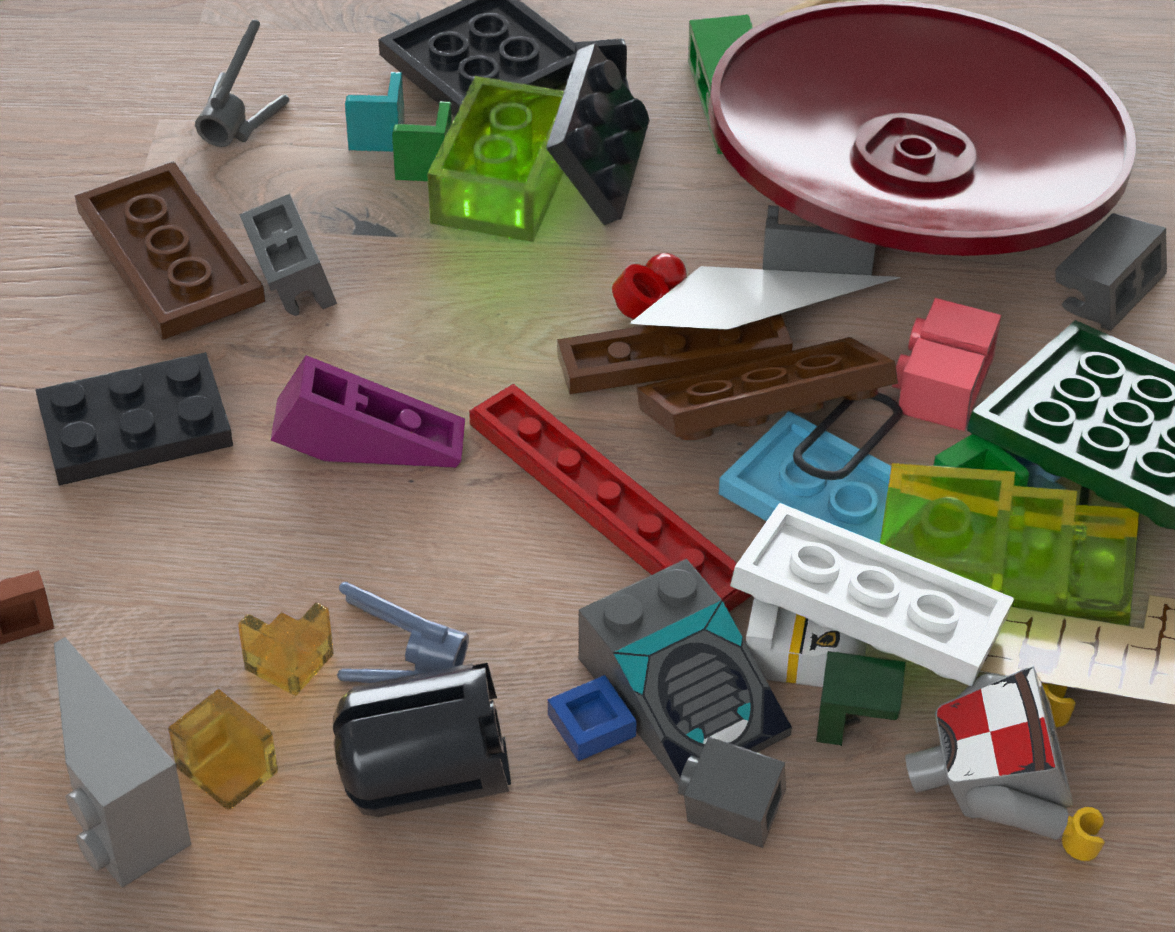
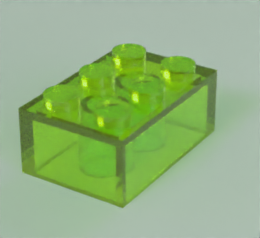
M475 76L427 173L430 224L534 242L564 173L546 149L564 91Z

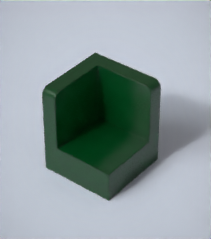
M828 651L816 742L842 746L846 714L897 720L901 710L906 662Z

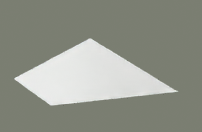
M700 266L630 324L728 330L901 277Z

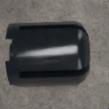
M488 663L467 664L354 686L343 695L333 715L335 757L345 792L362 814L384 817L509 792L508 785H511L508 753L505 737L502 738L494 700H491L496 699L497 695Z

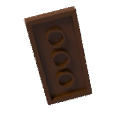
M174 161L75 195L78 213L162 340L265 302L263 284Z
M851 337L648 384L636 387L641 411L675 437H679L681 440H699L713 435L714 428L733 423L739 427L764 424L769 421L770 414L787 410L799 414L815 412L824 407V401L840 397L847 400L868 399L878 394V388L898 384L894 360Z

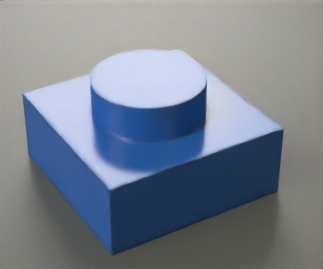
M605 675L547 699L548 716L578 761L636 737V719Z

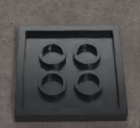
M461 0L378 39L379 55L399 72H402L405 77L438 104L440 101L451 102V114L469 129L568 81L575 61V42L520 0Z

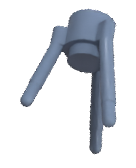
M342 582L339 585V591L346 595L347 603L411 633L405 652V661L415 664L414 671L340 669L337 673L340 681L374 683L463 665L469 643L468 633L428 621L348 582Z

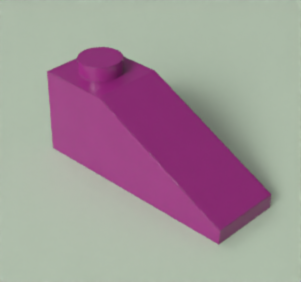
M305 355L277 398L270 441L322 461L456 468L462 461L465 418Z

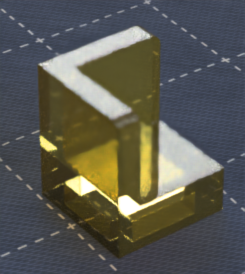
M318 602L299 621L281 612L270 624L250 614H246L238 623L245 670L294 696L298 695L334 655L329 608Z
M219 688L168 727L176 768L225 809L234 808L278 772L272 732Z

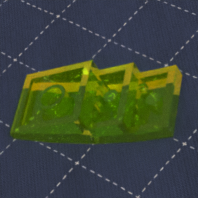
M892 463L880 544L1014 598L1011 605L1014 608L1130 626L1138 512L1127 508L1077 505V491L1015 486V472Z

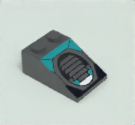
M687 559L578 609V659L594 679L604 675L607 677L636 719L637 734L678 785L688 758L690 756L700 758L708 736L757 753L791 735V724L724 602Z

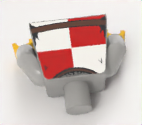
M1034 666L1022 669L1008 676L986 673L978 677L972 687L968 686L955 699L941 704L936 710L935 717L941 745L905 755L907 771L915 792L919 793L949 784L966 817L972 819L980 818L1020 828L1055 840L1062 835V844L1066 852L1080 861H1090L1096 858L1105 844L1104 840L1099 836H1091L1098 834L1104 824L1103 816L1099 810L1093 807H1083L1077 810L1072 817L1068 815L1066 807L1073 806L1056 727L1065 726L1069 722L1076 703L1072 698H1064L1067 686L1044 682L1041 684Z

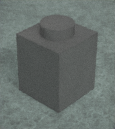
M708 736L700 758L695 756L688 758L678 785V794L684 796L687 822L763 848L786 792L785 762Z

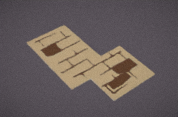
M1149 595L1144 629L1011 607L1007 619L979 672L1008 676L1022 669L1034 666L1040 681L1044 683L1175 705V599Z

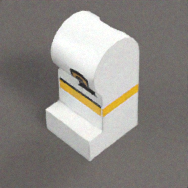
M754 598L746 635V644L766 680L823 687L828 651L861 656L866 655V642L837 630L821 627L806 617L780 608L775 604L764 603Z

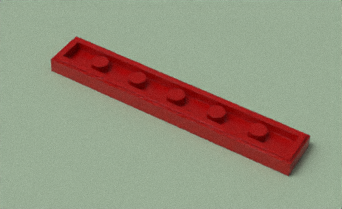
M514 383L469 410L470 425L649 574L653 575L687 559L722 599L728 612L752 596L730 586L737 562Z

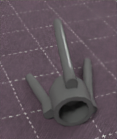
M253 19L250 22L226 73L221 72L218 75L207 104L195 121V128L200 137L216 147L228 146L234 138L241 142H246L258 126L289 102V97L283 94L249 120H246L244 103L236 95L230 93L260 27V22L257 19Z

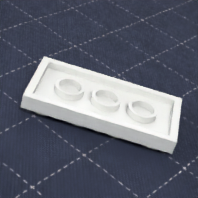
M781 503L776 507L736 564L730 584L731 587L751 594L761 602L775 604L806 617L821 627L837 630L866 642L881 652L897 655L926 667L943 678L954 679L971 687L1007 619L1014 598Z

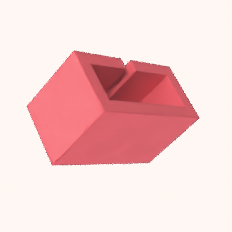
M938 298L934 299L927 318L917 317L908 345V350L912 351L911 355L901 354L896 365L898 384H894L892 387L901 390L899 406L902 409L903 415L965 431L995 356L1001 321L1000 314Z

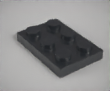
M596 43L577 51L546 149L602 224L606 225L622 219L650 119L642 101L634 98L621 80L617 66L611 60H607Z
M206 352L35 389L59 486L233 446L231 428Z

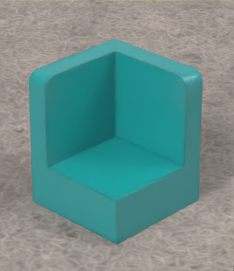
M391 72L387 96L348 95L346 97L345 114L349 150L393 152V127L396 124H404L405 122L402 72Z

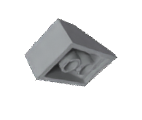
M64 637L54 643L65 761L73 790L66 795V801L75 819L83 829V832L76 836V840L84 857L96 871L106 867L123 888L191 845L176 763L68 639Z

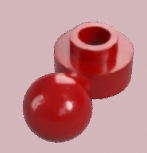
M660 253L653 256L645 266L640 264L627 266L612 285V293L618 309L628 318L635 320L686 279L687 270L683 261L670 253Z

